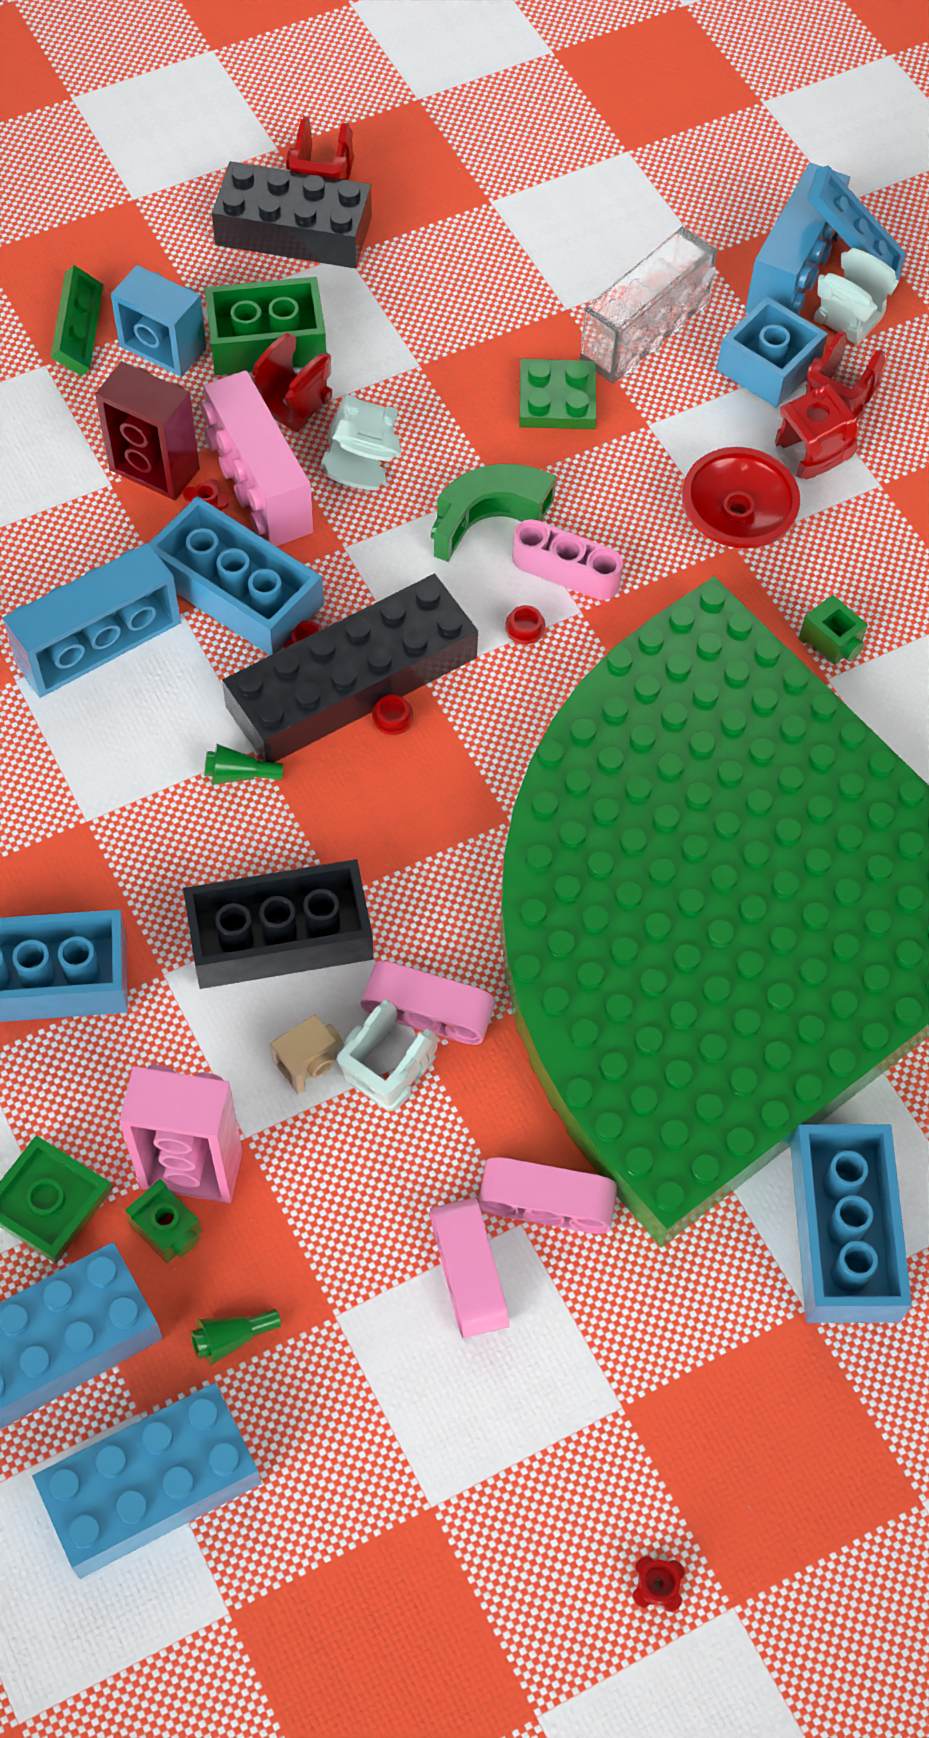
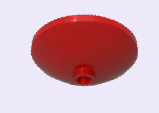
M726 447L704 455L692 465L684 480L682 503L690 522L704 536L725 546L750 549L769 545L782 538L792 528L800 508V491L791 472L771 455L752 448Z

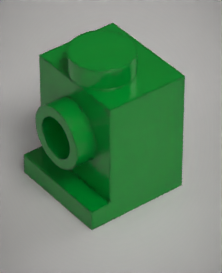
M832 594L805 615L798 639L803 644L808 641L834 665L843 658L850 662L861 653L865 646L863 639L868 624Z
M161 1179L156 1181L125 1209L130 1226L167 1264L176 1255L183 1257L189 1253L200 1239L199 1234L202 1232L199 1219L167 1188V1185ZM171 1214L174 1216L170 1224H159L167 1215Z

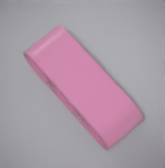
M524 520L515 527L512 559L517 568L599 600L610 599L618 593L623 560L621 555L614 549L538 520Z
M378 961L375 963L360 1002L361 1007L371 1014L386 999L396 1007L397 1019L395 1023L421 1031L429 1029L438 1036L470 1045L482 1043L496 1004L495 998L482 989L388 961Z
M490 1158L485 1163L478 1204L482 1211L496 1216L580 1232L604 1234L611 1230L617 1183L607 1177L508 1158Z
M476 1197L430 1208L433 1232L462 1339L509 1328L510 1323L505 1298Z

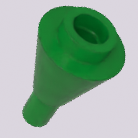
M217 743L215 752L207 751L204 776L212 777V785L252 780L254 777L274 780L282 779V763L256 761L254 757Z
M273 1309L248 1318L246 1316L197 1319V1329L191 1331V1341L198 1359L206 1358L209 1365L212 1366L252 1340L253 1336L280 1328L281 1320L278 1311Z

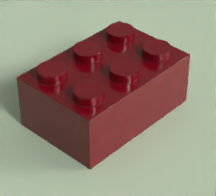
M121 361L95 393L109 470L176 501L200 469L190 392L176 383H169L151 375L143 368H136Z

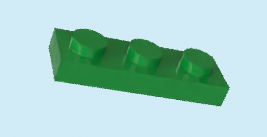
M73 265L65 271L50 357L82 376L90 370L104 284Z

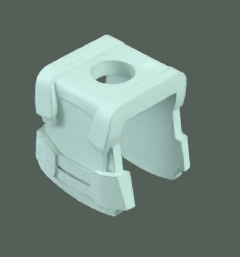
M851 248L848 252L845 251L841 254V268L844 269V278L832 273H828L826 276L820 274L818 277L817 295L821 297V306L815 312L813 320L821 325L828 326L838 333L841 330L846 332L847 339L858 345L883 318L887 306L886 298L888 294L891 295L899 281L896 280L895 271L887 264L864 251Z
M345 394L330 425L328 433L330 449L329 452L325 451L320 466L326 472V476L339 483L359 489L377 490L380 485H384L386 483L385 471L383 467H380L379 460L392 461L394 457H401L399 436L394 434L393 429L398 409L390 406H380Z
M385 999L373 1010L364 1022L363 1027L358 1025L350 1032L345 1040L344 1048L337 1056V1061L341 1066L345 1080L385 1110L395 1111L411 1096L412 1093L410 1091L413 1087L410 1085L415 1078L420 1079L437 1056L434 1053L437 1050L438 1041L436 1034L429 1029L419 1033L406 1051L405 1057L386 1081L364 1066L363 1063L366 1058L390 1034V1030L397 1019L395 1005Z

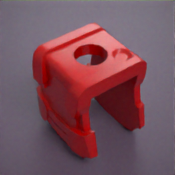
M303 116L297 132L295 148H289L287 170L348 180L355 157L352 143L353 131L349 123H341L337 151L333 165L311 161V125L309 117Z
M841 330L833 338L823 357H816L812 361L806 374V378H808L806 394L829 383L853 413L856 421H858L864 413L863 404H867L881 384V374L886 362L885 352L880 349L879 351L876 350L861 378L850 389L831 379L841 363L845 350L847 334Z
M286 332L273 342L256 361L251 378L274 420L295 432H299L307 424L308 419L323 404L326 405L332 399V388L327 386V379L331 375V355L329 353H320L299 374L294 373L292 357L296 349L297 336Z
M829 383L780 407L783 421L781 428L777 430L775 438L776 447L780 445L784 449L801 441L805 444V457L803 461L799 462L796 476L799 479L807 480L829 471L842 462L849 460L858 449L855 438L857 433L856 418Z

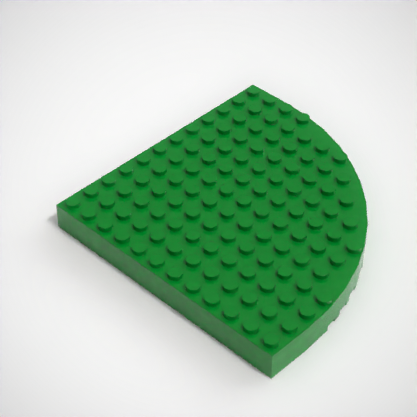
M715 576L652 617L618 643L580 681L554 716L529 762L513 807L502 874L500 937L504 959L505 983L508 986L519 1036L522 1037L529 1054L532 1069L537 1074L540 1083L546 1091V1097L554 1111L558 1112L566 1126L567 1134L599 1176L607 1177L617 1183L616 1196L661 1248L789 1148L798 1125H818L929 1037V785Z

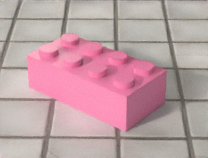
M247 370L203 385L205 402L201 403L200 407L205 422L208 425V428L204 429L206 442L211 451H218L220 467L225 478H232L236 484L234 485V491L241 507L247 506L251 512L249 517L254 532L259 536L263 535L265 540L274 546H279L313 533L310 482Z
M154 1064L149 1065L147 1068L133 1066L119 1122L140 1188L148 1190L156 1181L161 1179L175 1195L231 1204L243 1151L230 1082L224 1081L220 1076L208 1072H199L195 1076L176 1073L173 1069L163 1065Z

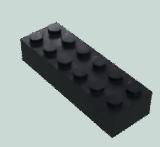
M434 573L222 679L225 706L262 761L275 763L372 713L376 703L384 696L398 695L403 697L476 659L478 629Z

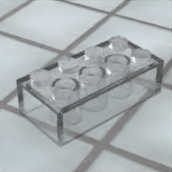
M682 226L585 308L580 361H595L596 372L612 384L623 375L631 374L646 355L655 353L668 336L673 332L678 333L690 317L696 312L701 313L708 306L711 300V283L716 273L714 265L717 249Z

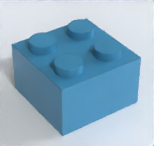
M136 265L111 293L118 341L121 348L180 377L184 375L207 348L201 296L192 289L182 287L164 278L157 272H151Z
M766 296L722 339L716 370L777 408L806 379V374L812 361L816 357L822 358L828 333Z

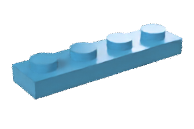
M829 165L816 168L807 198L809 203L850 248L864 251L887 264L895 271L896 280L899 281L906 256L904 250Z

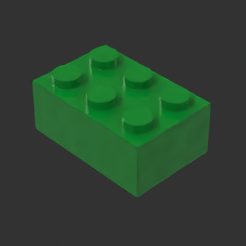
M317 277L204 287L215 375L235 374L245 370L253 372L254 364L260 356L286 332L297 336L296 349L292 357L293 368L305 367L320 353L327 354L326 332Z

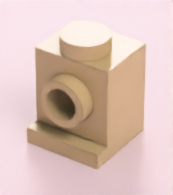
M315 1014L271 1042L270 1045L273 1062L295 1092L300 1094L305 1090L304 1080L310 1076L313 1078L320 1077L333 1066L334 1061L337 1059V1050L342 1048L344 1043L337 1030L331 1024L324 1026Z

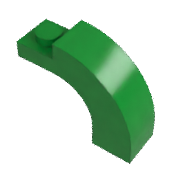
M495 464L471 470L455 479L437 498V519L434 522L430 535L431 539H434V557L448 562L467 530L478 521L486 518L501 516L513 518L521 522L531 519L542 522L554 501L556 475L525 465Z

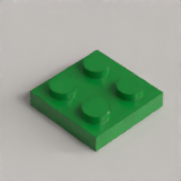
M520 360L519 427L595 430V361Z
M36 1135L0 1181V1228L57 1264L112 1191L111 1182Z

